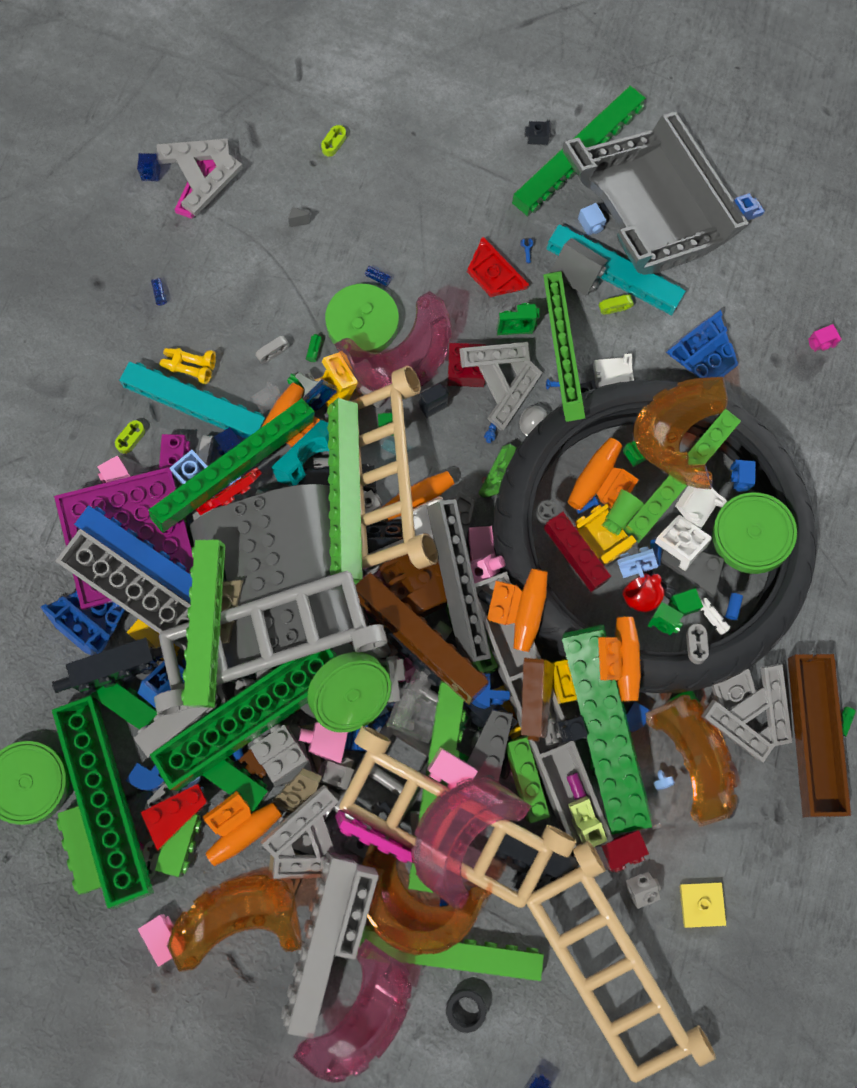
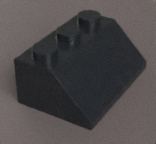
M381 520L366 526L368 554L403 539L402 520Z

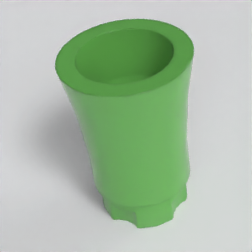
M621 489L602 526L618 536L621 530L625 529L629 521L644 506V503L634 495Z

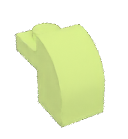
M586 796L569 803L568 806L573 818L571 820L583 843L590 841L593 847L607 842L603 826L595 817L589 798Z

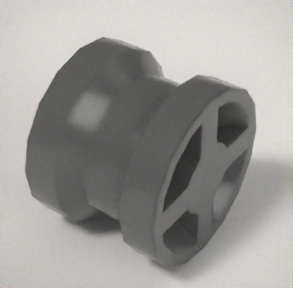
M549 500L541 502L536 511L538 521L546 524L554 518L558 512L556 504Z

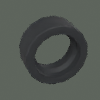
M470 989L456 991L450 996L446 1004L448 1022L454 1029L462 1033L476 1031L486 1019V1007L483 999L478 993ZM465 997L474 1000L478 1006V1016L469 1024H462L457 1021L453 1012L456 1002Z

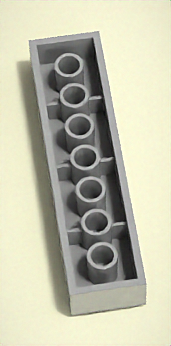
M79 529L56 559V562L158 633L189 622L187 612L190 604L81 529ZM185 636L173 640V643L185 651L188 646V639Z
M327 852L326 856H323L321 859V876L316 879L314 890H317L315 899L312 898L309 905V911H311L310 919H306L303 932L306 933L305 938L299 944L298 954H300L299 961L295 962L292 975L295 976L293 984L288 986L287 997H289L287 1006H283L281 1014L287 1034L313 1039L357 863L349 856Z

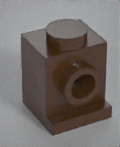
M251 749L239 759L242 764L247 763L245 767L252 775L257 774L261 779L267 775L263 765L259 764Z

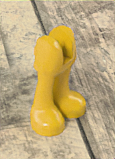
M180 348L164 349L163 354L172 358V360L161 359L160 366L171 372H181L194 376L202 384H207L212 376L211 370H214L216 362L215 351L208 350L204 356H198L184 352ZM183 361L202 366V368H196L182 363Z

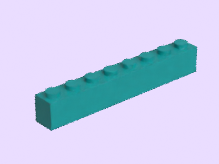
M560 224L557 226L548 241L546 250L559 256L564 244L573 238L608 260L605 265L607 270L601 279L665 313L673 315L685 293V290L679 285L672 284L666 281L665 278L655 274H640L630 260L622 258L614 251L603 248L599 243L588 240L585 236L571 231L566 226L563 227Z
M129 361L119 379L123 388L245 439L259 430L265 421L264 415L257 411L250 412L240 404H237V406L231 404L226 398L220 397L219 399L214 397L209 391L203 390L202 392L197 390L192 384L186 383L185 385L173 376L166 377L156 369L149 370L139 362L135 364Z

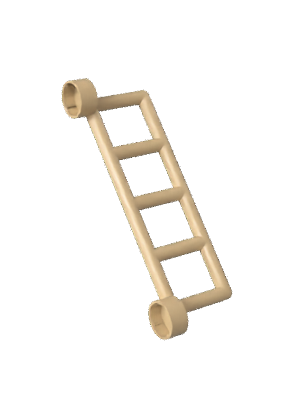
M410 366L393 371L392 384L351 401L358 403L359 410L391 396L393 422L359 436L362 569L406 554L409 555L411 562L418 569L434 565L438 561L437 548L431 536L427 533L415 536L402 399L419 394L420 382L415 371ZM394 434L396 461L362 474L360 448ZM398 473L400 501L365 514L363 486ZM401 513L404 543L368 555L366 526Z
M362 726L354 740L358 746L367 750L340 802V810L518 908H523L527 904L553 851L562 856L569 857L577 843L573 837L551 825H547L541 837L388 756L385 752L391 740L369 727ZM375 763L407 780L387 820L354 804ZM418 786L451 803L430 844L397 827ZM462 810L495 827L474 868L441 851ZM505 834L539 851L518 892L485 875Z
M586 841L573 848L580 867L533 892L527 905L632 1082H639L692 1054L700 1067L715 1060L714 1050L699 1025L686 1032L684 1031L595 881L594 877L605 872V868L591 842ZM581 881L600 914L559 935L541 903ZM607 925L626 957L585 979L567 946ZM633 969L652 1001L611 1022L593 990ZM659 1013L678 1045L637 1066L618 1034Z

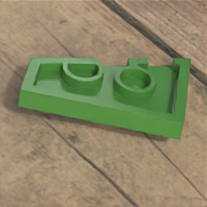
M511 444L502 446L478 493L480 496L485 498L498 494L502 478L516 447Z

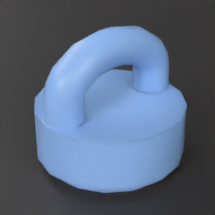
M662 770L657 772L659 780L654 782L656 790H662L675 784L673 776L666 778Z

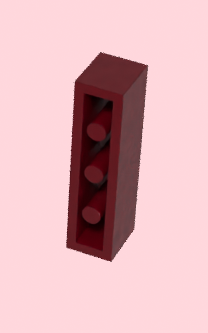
M561 512L546 523L544 530L591 593L610 579V573L564 512Z

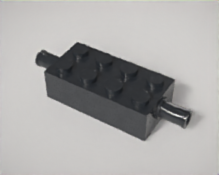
M145 637L67 663L65 665L68 677L52 681L54 692L57 694L74 688L87 695L96 692L97 688L103 686L104 688L115 686L116 682L120 680L130 681L135 679L138 674H150L159 666L158 659L163 658L161 646L154 648V645Z

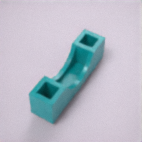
M320 420L271 467L278 482L288 486H296L306 476L303 469L306 460L316 453L329 451V432L327 430L329 422Z

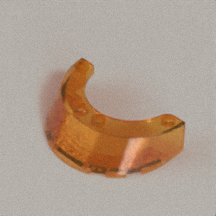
M723 377L686 380L679 382L677 387L670 390H662L653 397V401L647 407L644 406L641 409L634 424V440L643 457L678 482L690 487L711 489L713 477L707 471L706 465L688 464V453L680 452V443L684 434L695 423L706 417L720 414L726 409L728 396Z
M682 695L645 713L646 721L654 730L666 733L674 741L678 752L682 754L684 765L689 771L693 787L691 816L698 826L702 827L730 818L737 805L738 797L736 794L734 795L737 781L735 772L730 771L728 761H731V757L720 731L701 717L704 713V708L696 699L691 700L689 695Z
M371 843L362 865L375 868L378 874L367 915L370 923L375 928L376 934L392 947L414 955L441 953L459 943L475 924L492 893L476 886L471 888L461 900L451 905L430 906L415 899L402 884L397 868V855L391 852L385 854L377 849L378 846Z
M262 874L242 876L219 884V889L210 894L206 891L193 901L194 905L187 912H182L174 924L167 944V948L179 972L197 968L215 945L225 938L245 930L263 929L270 931L279 938L283 951L293 952L301 950L302 936L294 893L284 880L271 879L268 875Z

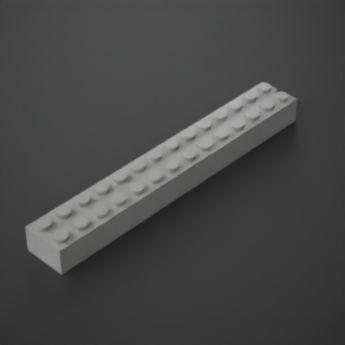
M507 572L475 583L477 597L481 590L493 595L496 581L511 584ZM478 598L487 642L498 665L497 669L505 690L510 691V702L521 728L524 658H541L535 642H533L529 652L514 649L515 623L503 625L488 621V605ZM552 688L549 711L551 718L555 721L554 728L559 742L555 744L551 742V745H546L545 738H540V741L528 740L534 763L560 830L577 841L574 848L583 842L579 838L571 820L573 818L568 804L576 800L566 776L578 773L586 796L590 800L594 815L601 822L607 838V842L595 846L598 847L613 839L574 741L562 742L557 722L563 721L565 718Z

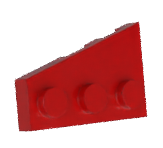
M199 784L141 812L157 851L207 804Z

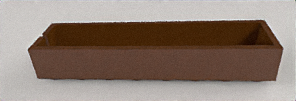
M795 654L788 658L802 817L851 816L834 654H816L814 656L813 654Z

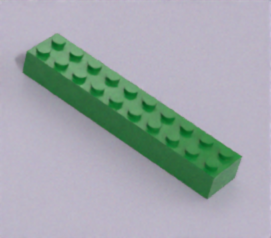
M603 624L563 633L562 641L580 713L588 734L587 740L611 835L652 828V817L624 704L620 698L617 680H600L598 638L607 637Z
M333 649L323 650L282 664L149 754L169 790L179 791L307 704L308 689L313 677L324 664L337 657Z
M90 695L52 709L107 909H116L154 894L97 699Z

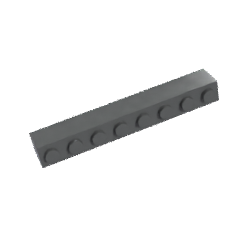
M456 499L438 501L427 506L434 543L438 552V561L458 654L466 657L470 662L491 658L457 502Z

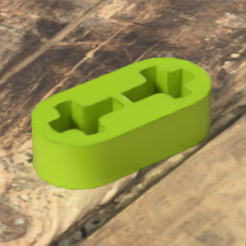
M333 126L323 139L321 149L325 156H334L346 140V130L343 126Z
M631 295L606 299L598 304L602 315L624 311L634 305Z
M137 420L131 421L115 440V447L120 453H130L145 434L143 424ZM132 428H139L140 431L133 433ZM121 442H123V443L127 442L128 446H127V447H125V446L122 447L120 443H121Z

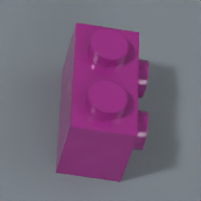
M162 434L159 469L173 466L190 451V442L187 441L185 435Z

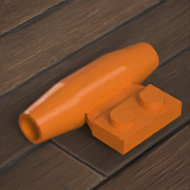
M291 383L275 402L262 427L299 401L305 390L299 385ZM314 416L313 423L288 440L286 444L293 447L320 419Z
M609 438L592 456L578 477L568 499V504L571 507L581 510L597 494L600 502L604 505L608 504L611 509L621 489L631 493L639 479L624 469L613 468L622 448V444L619 441Z
M448 471L425 478L411 486L413 509L439 497L455 484ZM397 494L394 498H392L382 507L400 501L399 494ZM401 513L387 518L388 521L400 517Z
M532 568L523 590L517 585L501 581L495 582L487 620L503 625L515 623L514 649L529 652L539 630L546 600L548 574L546 571Z
M618 617L616 620L615 637L598 638L600 680H617L621 701H638L641 669L639 640L634 617Z
M236 791L203 816L204 821L215 834L221 835L205 853L211 864L217 866L238 855L263 836L282 816L278 807L272 802L250 813L249 805Z

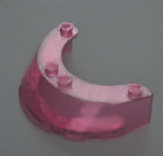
M429 291L420 296L416 301L414 325L406 339L395 348L386 352L372 353L361 349L350 338L342 339L334 345L357 380L371 391L392 384V372L405 366H410L415 371L420 387H422L436 374V369L446 359L449 351L447 347L449 339H451V322L444 301Z
M486 777L475 780L472 778L458 782L457 786L450 791H443L427 808L414 834L417 837L415 846L412 847L411 856L417 877L427 888L460 912L469 896L462 882L461 867L470 843L484 828L492 823L501 820L520 821L527 815L532 806L501 783Z
M367 939L358 948L357 960L362 968V984L353 1007L334 1029L322 1036L305 1039L298 1045L297 1051L293 1055V1058L311 1074L328 1082H344L346 1077L352 1074L356 1077L369 1068L368 1063L375 1056L380 1058L392 1043L408 1011L405 1005L407 999L411 998L412 984L408 981L409 971L404 964Z

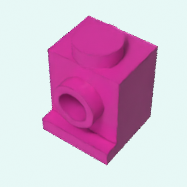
M833 324L813 332L808 339L809 345L814 351L820 349L825 351L830 347L835 348L842 340Z

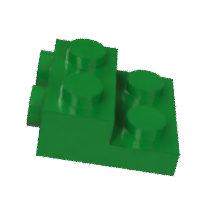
M522 303L517 305L516 312L504 311L499 313L496 327L497 335L533 334L534 327H537V319H539V307L536 308V304Z

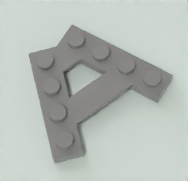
M228 139L157 144L158 163H178L193 191L181 204L182 207L194 216L243 168L239 161L229 155ZM213 160L216 167L204 177L196 161Z
M528 342L461 348L462 368L478 366L497 403L487 419L499 430H504L542 374L530 361ZM511 363L517 376L510 386L498 364Z
M782 664L760 667L763 687L730 710L724 708L717 701L712 700L701 716L763 763L774 746L792 743ZM766 710L768 726L756 733L746 723Z
M325 785L317 790L261 841V845L274 857V879L320 878L322 872L320 862L322 857H325L327 852L335 853L323 815L339 801ZM307 831L315 855H295L291 844ZM340 854L351 857L357 863L358 857L356 854Z

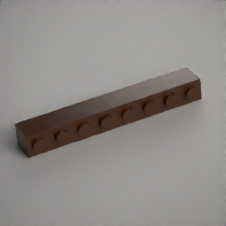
M369 573L355 585L360 604L468 705L486 689L489 681L485 674L477 671L466 657L458 654L452 644L445 642L441 634L435 629L432 630L423 617L417 616L409 604L403 603L392 589L389 590L384 586L383 581L378 576Z

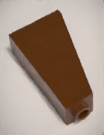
M524 658L521 735L527 736V740L540 741V738L547 737L554 664L543 659Z

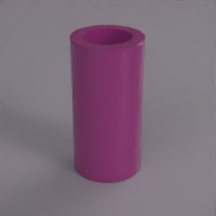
M578 773L566 776L574 799L579 800L586 797Z

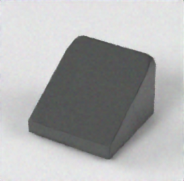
M292 207L288 217L289 227L310 224V213Z

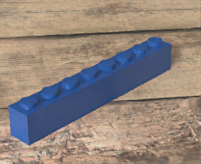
M89 505L74 524L77 528L83 530L188 604H191L189 588L192 586V578L186 572L187 568L178 561L176 564L169 560L171 557L162 550L159 553L153 549L154 545L149 541H140L137 538V533L129 528L127 531L121 528V522L113 517L111 519L105 517L106 512L95 506V508H92Z

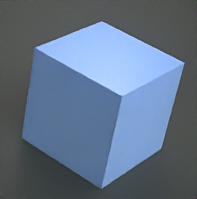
M191 450L169 469L183 485L208 466Z

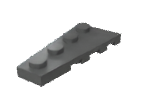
M492 709L466 762L478 771L468 788L496 794L513 713Z

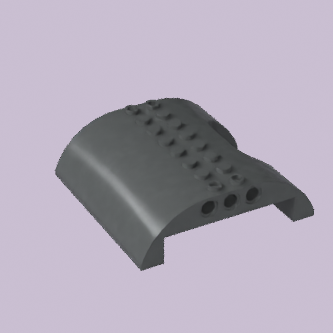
M676 112L662 115L654 129L587 148H585L580 138L567 140L563 143V153L580 181L602 199L620 227L617 234L618 242L640 274H654L696 260L732 239L749 224Z
M308 484L285 487L211 510L190 524L187 532L191 548L195 546V540H220L225 544L224 568L227 581L243 580L238 606L331 576V556L329 554L331 547V538L329 537L330 501L328 499L330 486ZM342 585L308 596L319 638L354 628ZM296 600L263 611L273 653L307 643ZM361 605L366 626H370L366 609ZM251 615L234 620L230 642L222 644L228 668L261 658Z

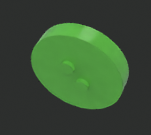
M370 284L347 286L332 297L326 309L325 320L328 335L337 348L349 355L367 357L378 354L389 347L397 335L399 325L397 306L392 297L377 286Z
M745 493L732 498L721 508L713 525L712 537L715 549L719 556L724 559L725 563L744 573L760 574L777 568L788 558L796 543L797 528L793 515L781 501L763 493Z
M350 652L339 655L324 664L313 677L308 689L309 708L317 721L330 731L351 732L358 730L362 726L371 723L385 708L391 693L390 677L379 661L369 654Z
M34 741L16 742L0 750V819L11 824L32 825L54 815L63 805L70 787V774L63 757L52 747Z

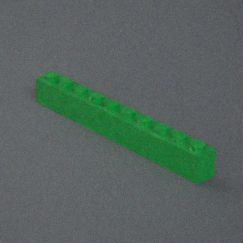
M630 85L573 139L580 138L585 148L609 142L611 137L617 136L624 125L630 124L636 114L639 115L643 111L646 98ZM563 148L513 194L512 204L527 217L532 212L535 213L542 202H547L555 190H560L567 179L570 180L575 175L574 169L563 153Z
M301 398L149 509L150 519L164 533L312 424L314 421V410Z
M122 681L116 682L115 686L104 688V686L97 688V691L91 694V696L139 730L146 725L152 724L154 722L153 719L157 716V711L153 709L154 706L145 699L142 701L137 698L139 694L129 687L127 690L121 686L123 684ZM228 757L202 774L229 795L237 791L253 812L258 810L270 793L266 790L268 785L259 779L256 782L252 780L250 772L242 767L238 770L233 766L235 762Z

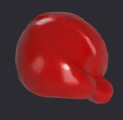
M644 574L643 578L638 576L628 583L623 591V597L627 605L641 612L656 609L664 598V589L660 584L661 576L659 574L652 576Z

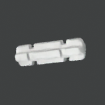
M703 598L701 600L703 605L701 611L704 610V615L712 625H716V629L721 635L730 629V626L726 621H722V616L713 606H710L709 600Z

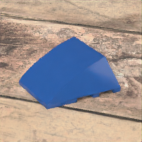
M721 310L699 323L673 343L665 352L709 386H713L738 366L732 343H729L726 333L728 331L727 327H724L721 318Z
M77 590L71 595L58 598L57 601L49 605L40 606L56 629L84 653L89 655L103 652L125 611L115 602L82 610Z

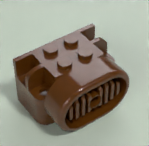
M406 554L383 563L374 574V576H378L383 581L384 586L389 590L392 589L403 603L409 604L417 616L425 617L446 607L448 604L439 561L434 565L418 569L411 562L409 555Z

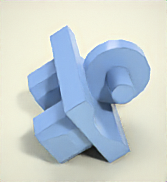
M647 546L640 548L638 553L630 555V553L621 554L620 559L617 560L623 578L638 573L640 578H643V572L658 567L653 549H649Z

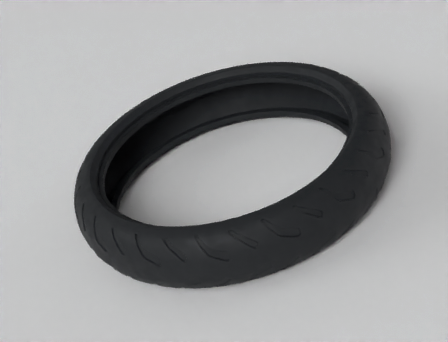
M634 380L608 384L581 394L585 419L566 422L563 404L540 421L523 440L509 462L497 494L493 523L496 557L502 556L505 560V567L500 568V574L507 572L511 584L517 585L523 590L531 569L542 570L537 559L532 535L534 498L538 485L548 469L570 447L594 433L631 424L668 426L701 438L721 413L727 409L741 422L718 449L725 453L733 462L735 460L755 461V485L753 487L757 493L767 494L778 499L790 510L797 528L796 543L788 558L780 566L768 572L763 592L747 619L728 637L708 645L709 654L703 663L695 664L691 662L688 657V651L652 652L640 650L641 679L639 692L658 694L694 691L724 682L756 664L779 643L800 613L812 583L816 561L817 537L812 504L798 469L781 443L762 423L733 402L707 390L677 382ZM547 582L546 600L539 630L535 638L560 661L567 660L562 641L563 633L588 627L565 608ZM697 648L694 654L700 658L703 653H699V648Z

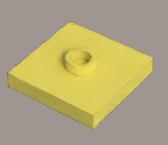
M722 883L680 884L683 926L685 928L726 926Z

